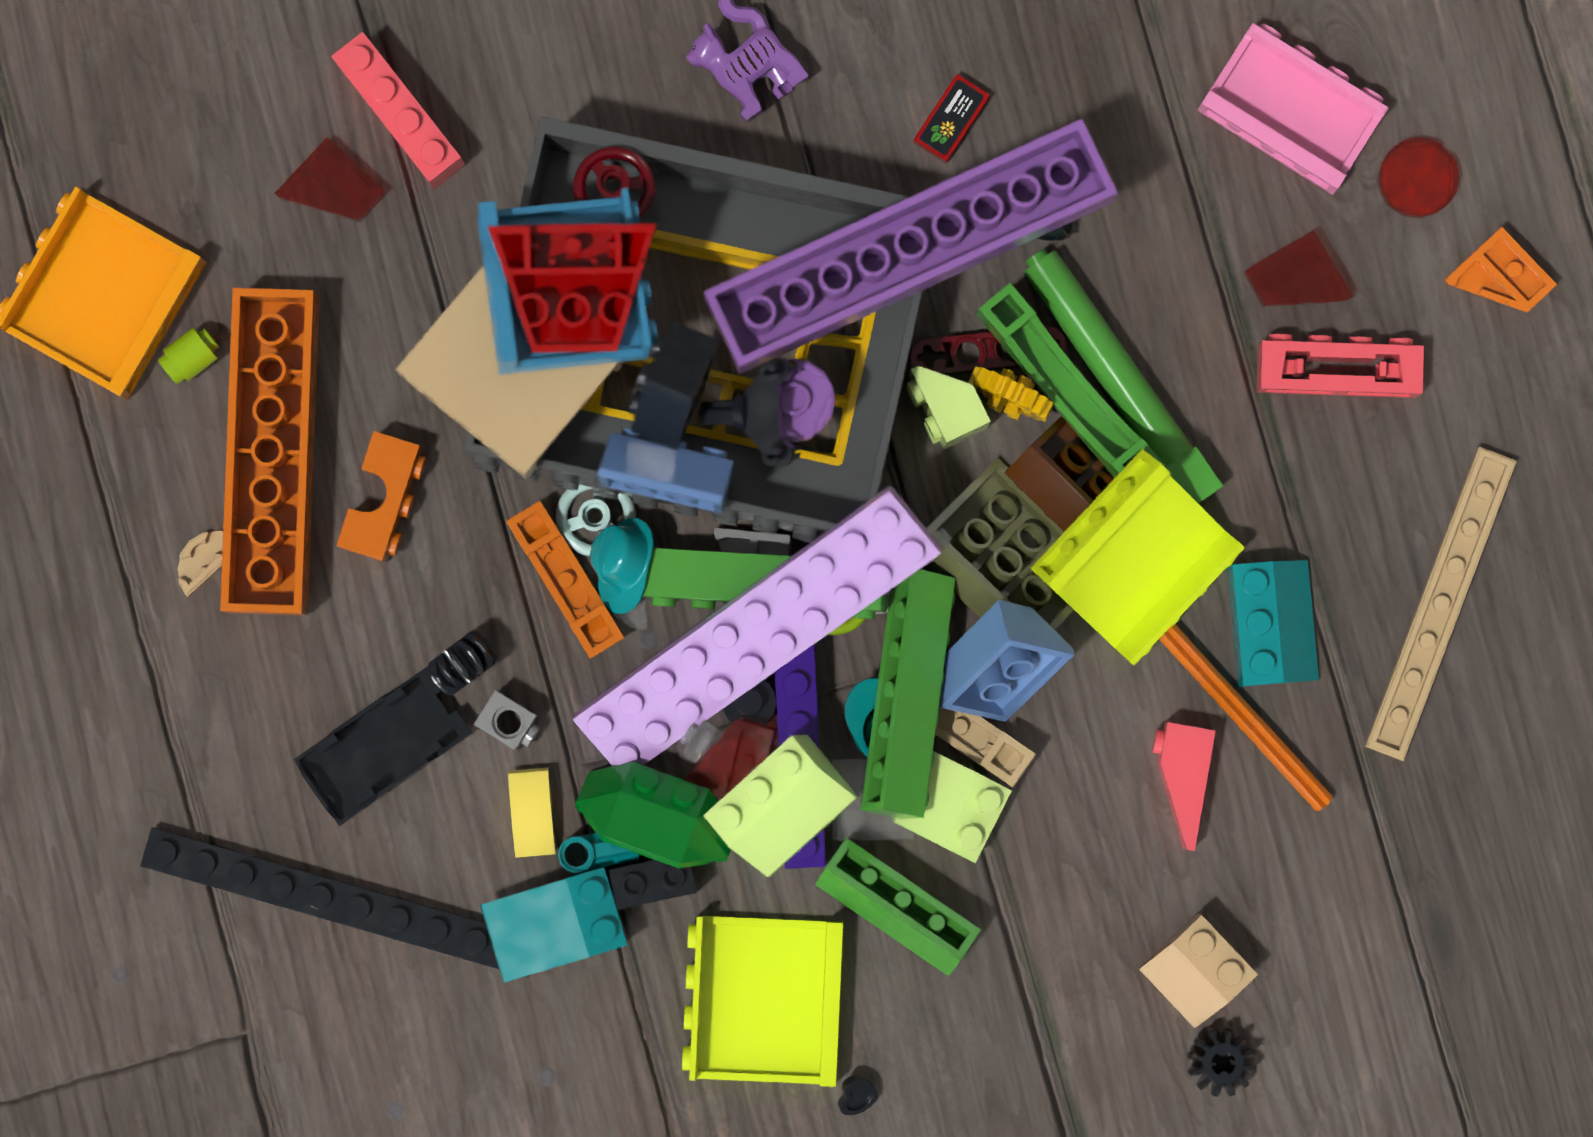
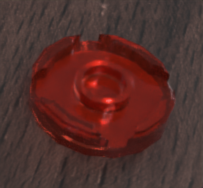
M1418 137L1404 140L1389 150L1380 164L1377 181L1380 195L1391 209L1402 216L1419 219L1433 216L1449 204L1457 192L1459 173L1455 159L1441 144L1435 140Z

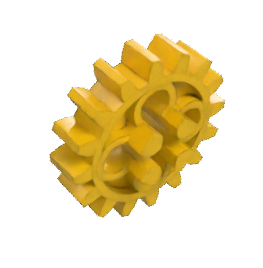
M975 366L968 383L974 386L976 392L988 398L986 405L990 409L1001 413L1003 406H1005L1003 412L1011 419L1018 420L1020 414L1028 418L1031 417L1037 421L1046 422L1054 403L1049 401V398L1033 390L1035 384L1032 383V380L1021 375L1018 382H1016L1017 376L1009 369L1003 368L1001 374H998L993 370L989 371L983 367Z

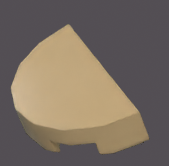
M223 531L202 532L189 540L181 551L178 565V581L188 598L222 567Z

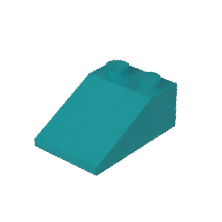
M604 867L480 904L503 983L627 946Z

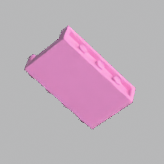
M1252 23L1197 111L1333 195L1347 176V172L1389 108L1382 104L1384 99L1373 90L1365 87L1360 90L1348 82L1350 78L1341 70L1332 66L1326 69L1315 62V55L1306 48L1295 45L1293 48L1281 41V34L1274 28L1266 24H1261L1259 27Z

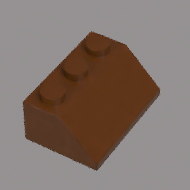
M1062 416L1004 472L1064 532L1115 479Z

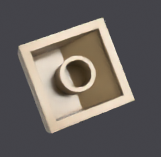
M1197 913L1139 968L1194 1028L1227 1005L1258 975L1202 915Z

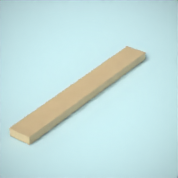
M1480 446L1476 448L1364 747L1404 761L1516 465V460Z

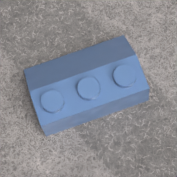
M622 429L621 435L611 433L598 473L601 486L723 514L734 468V461L726 459L728 453L703 447L702 453L686 450L687 444L682 441L677 450L663 444L646 441V437L633 433L630 429Z
M998 600L946 652L943 669L945 679L939 699L940 708L1006 722L1075 655L1074 650L1033 608Z

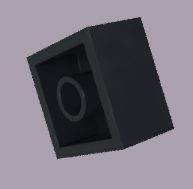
M674 321L667 336L658 335L650 355L655 360H652L650 364L645 363L636 383V387L642 390L637 389L629 408V413L635 415L631 432L677 450L705 392L719 346V339Z

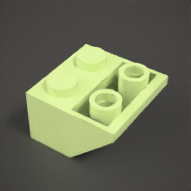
M920 366L911 369L910 381L907 382L906 390L915 408L923 406L927 415L923 424L933 444L940 442L943 449H947L988 428L991 421L972 384Z

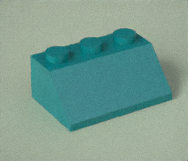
M1308 560L1246 563L1227 567L1238 687L1318 681L1319 674Z

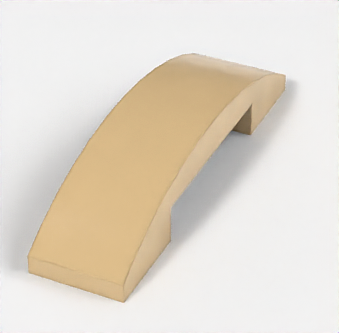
M939 705V723L935 729V735L1014 788L1036 754L981 716L940 708Z

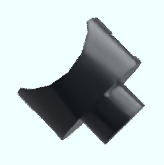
M763 680L723 708L727 719L736 727L746 730L759 729L766 725L774 716L777 706L776 695L770 684Z

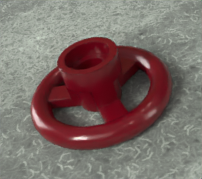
M611 146L594 151L581 162L573 181V193L576 202L588 201L585 185L587 176L592 170L597 176V188L603 197L602 199L620 197L622 188H628V191L643 189L642 196L637 203L639 219L648 211L655 195V179L649 164L638 153L624 147ZM607 159L625 160L631 163L641 176L629 178L628 173L622 167L617 165L605 166L602 161ZM610 180H619L622 183L620 189L617 191L608 190L606 185Z

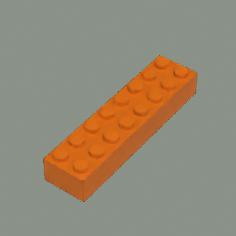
M232 289L221 612L308 616L320 296L314 290Z

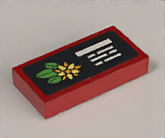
M956 74L913 139V143L946 164L990 98V95Z

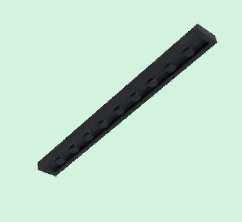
M151 827L140 867L499 969L486 923L483 921Z

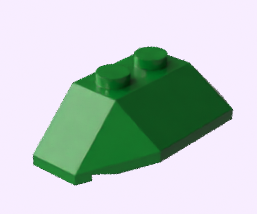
M628 762L588 772L575 807L580 813H583L589 825L602 841L679 869L704 865L713 861L717 863L725 862L728 860L731 849L704 817L719 802L710 789L636 762Z

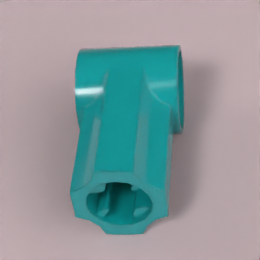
M597 833L568 838L561 844L558 851L560 864L572 873H580L639 860L638 853L604 842ZM572 843H581L588 851V858L581 866H571L565 860L564 852Z

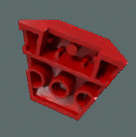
M557 223L487 226L532 353L617 351L657 224Z

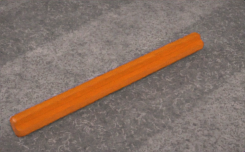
M1176 624L1170 627L1159 640L1316 811L1323 810L1333 799L1328 790Z

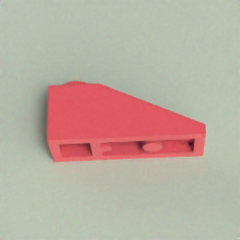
M1165 722L1163 730L1156 729L1152 753L1158 754L1157 764L1183 849L1195 851L1216 731Z

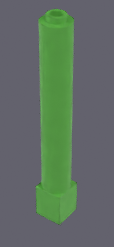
M1044 248L1025 261L1029 268L1023 274L1130 428L1140 438L1144 439L1167 466L1168 471L1171 473L1170 476L1197 503H1200L1222 488L1223 485L1197 447L1191 445L1058 252L1055 250L1048 253Z

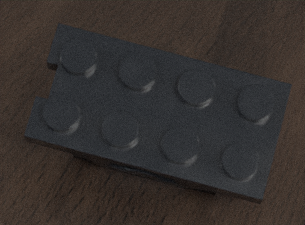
M427 667L394 690L381 696L335 728L321 741L293 759L307 784L339 826L352 819L473 734L458 710L450 714L437 696L442 690L437 688L431 680L432 677L426 670Z

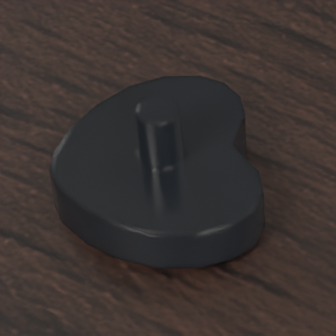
M858 1075L850 1076L842 1083L843 1094L838 1100V1107L844 1115H856L870 1108L877 1101L878 1094L873 1084L867 1078Z

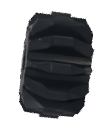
M470 631L430 661L426 670L431 675V680L437 688H440L445 695H454L494 665L498 656L493 651V646L487 638H484L479 631Z
M1213 1028L1208 1029L1207 1035L1210 1043L1206 1044L1199 1037L1194 1039V1043L1202 1049L1201 1053L1187 1052L1188 1059L1199 1061L1198 1065L1191 1066L1187 1070L1190 1076H1197L1204 1073L1197 1081L1196 1086L1203 1090L1212 1081L1210 1089L1212 1096H1219L1222 1084H1224L1227 1094L1233 1096L1236 1094L1233 1085L1235 1080L1245 1088L1249 1085L1248 1080L1241 1076L1242 1071L1256 1072L1254 1065L1244 1063L1245 1059L1255 1056V1051L1252 1048L1239 1051L1247 1038L1239 1035L1231 1043L1232 1030L1230 1028H1224L1221 1040L1218 1039V1035ZM1217 1053L1221 1056L1229 1053L1231 1058L1226 1061L1231 1065L1226 1071L1218 1068L1214 1072L1212 1066L1216 1065L1212 1059Z

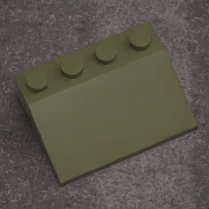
M997 457L926 528L942 547L941 554L927 563L926 566L933 573L955 578V595L979 618L998 600L1033 608L1055 630L1074 609L1030 568L1064 531L1053 520L1048 518L1043 510L1004 473L1008 467Z

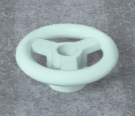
M579 485L578 491L567 489L561 496L556 509V525L571 549L582 555L590 556L592 544L579 540L572 532L581 528L598 532L605 529L608 525L614 524L610 521L611 512L605 503L606 498L595 494L593 499L587 500L581 505L577 517L568 519V510L572 501L580 493L592 489V487ZM619 493L618 500L623 508L624 520L636 518L635 507L631 497ZM599 509L602 511L603 517L599 523L589 522L588 514L591 510Z

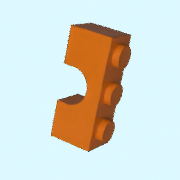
M373 431L361 469L366 473L380 477L384 481L386 498L378 509L371 512H361L348 508L336 545L337 547L387 563L389 555L396 556L402 540V533L397 532L401 518L409 517L414 503L415 495L409 493L414 478L421 479L427 462V457L422 456L423 448L420 445Z

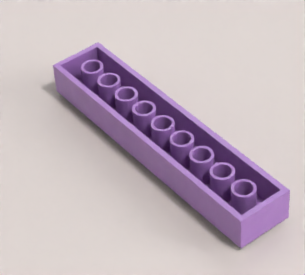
M1080 119L704 291V299L739 374L1110 205L1114 202L1117 191L1083 120Z

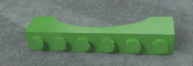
M1011 283L1007 284L978 309L976 316L1043 395L1054 403V408L1114 478L1142 449L1168 470L1167 466L1144 439L1140 438L1118 416L1085 379L1036 316V312Z

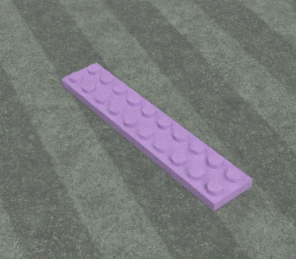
M890 485L574 714L572 720L612 766L628 762L644 765L941 554L942 547Z

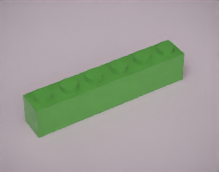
M653 548L642 597L652 598V606L676 607V600L691 601V608L715 610L716 602L728 603L792 556ZM888 592L851 618L875 619L876 612H887Z
M919 569L890 590L861 811L897 819L924 818L925 808L929 800L927 790L930 769L934 762L933 745L935 729L939 723L938 707L940 692L945 679L943 671L945 654L950 641L949 623L951 609L955 602V578Z

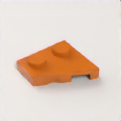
M1502 226L1444 279L1450 286L1526 313L1557 286L1552 278Z

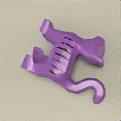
M718 0V6L725 17L733 22L750 23L752 25V35L739 48L729 54L726 52L720 35L716 33L710 24L706 23L703 26V33L693 42L686 58L692 67H702L711 71L719 86L742 105L740 116L745 123H748L762 113L759 99L753 90L752 85L767 76L774 84L773 94L780 100L792 92L793 87L805 81L809 75L796 56L782 46L769 27L766 16L757 8L738 7L735 5L734 0Z

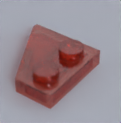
M326 137L275 194L281 200L287 202H295L326 213L330 212L343 218L361 222L387 192Z
M1314 231L1243 272L1263 307L1346 302L1353 297Z
M743 718L736 719L683 780L708 788L715 797L722 799L771 755L777 728Z

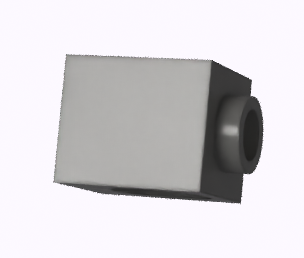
M497 690L494 691L474 723L475 726L514 750H519L521 745L528 748L540 730V727L535 724L539 718L538 715ZM507 711L516 712L521 719L520 728L513 734L504 733L499 725L501 716Z

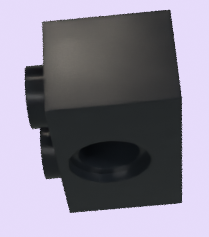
M650 860L609 869L617 910L698 892L693 867L679 869L657 860Z

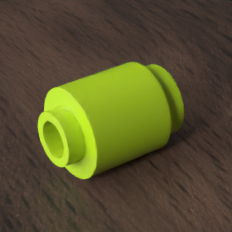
M192 327L163 350L165 354L157 360L171 379L178 385L183 380L189 382L216 361L218 357L214 351L219 348V345L205 328L198 332Z

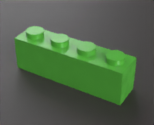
M847 837L815 883L817 887L947 976L960 963L981 931L974 924Z

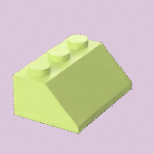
M792 735L713 806L704 817L730 849L765 876L770 877L850 806L858 796L808 735Z

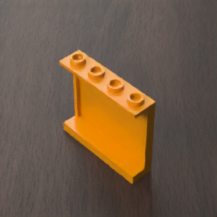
M75 186L72 193H65L58 203L56 213L59 215L51 228L46 227L40 234L36 243V248L39 250L32 262L27 261L18 272L16 277L18 286L11 298L7 296L0 303V329L128 401L207 262L197 254L178 246Z

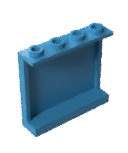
M622 188L618 198L498 210L496 209L495 201L480 202L478 204L477 223L499 375L648 359L651 345H654L657 339V331L654 319H647L646 305H651V290L649 281L642 280L641 275L617 351L532 353L514 298L487 227L518 224L639 223L638 205L636 201L630 202L628 188Z

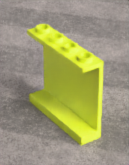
M1144 449L1131 460L1030 568L1133 666L1149 653L1152 646L1163 634L1178 622L1180 616L1197 598L1206 592L1212 582L1245 549L1239 541L1226 532L1170 476L1171 473Z

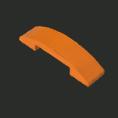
M539 500L506 521L507 525L535 567L588 657L591 659L624 639L622 632L542 502Z

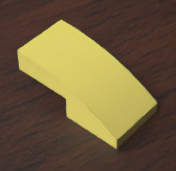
M549 768L508 771L515 858L556 854Z

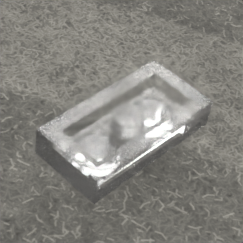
M705 719L700 726L693 722L680 743L686 746L681 754L700 764L721 733V730Z

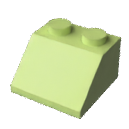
M933 751L934 762L930 769L927 790L929 800L925 808L924 818H893L892 821L976 863L1012 790Z

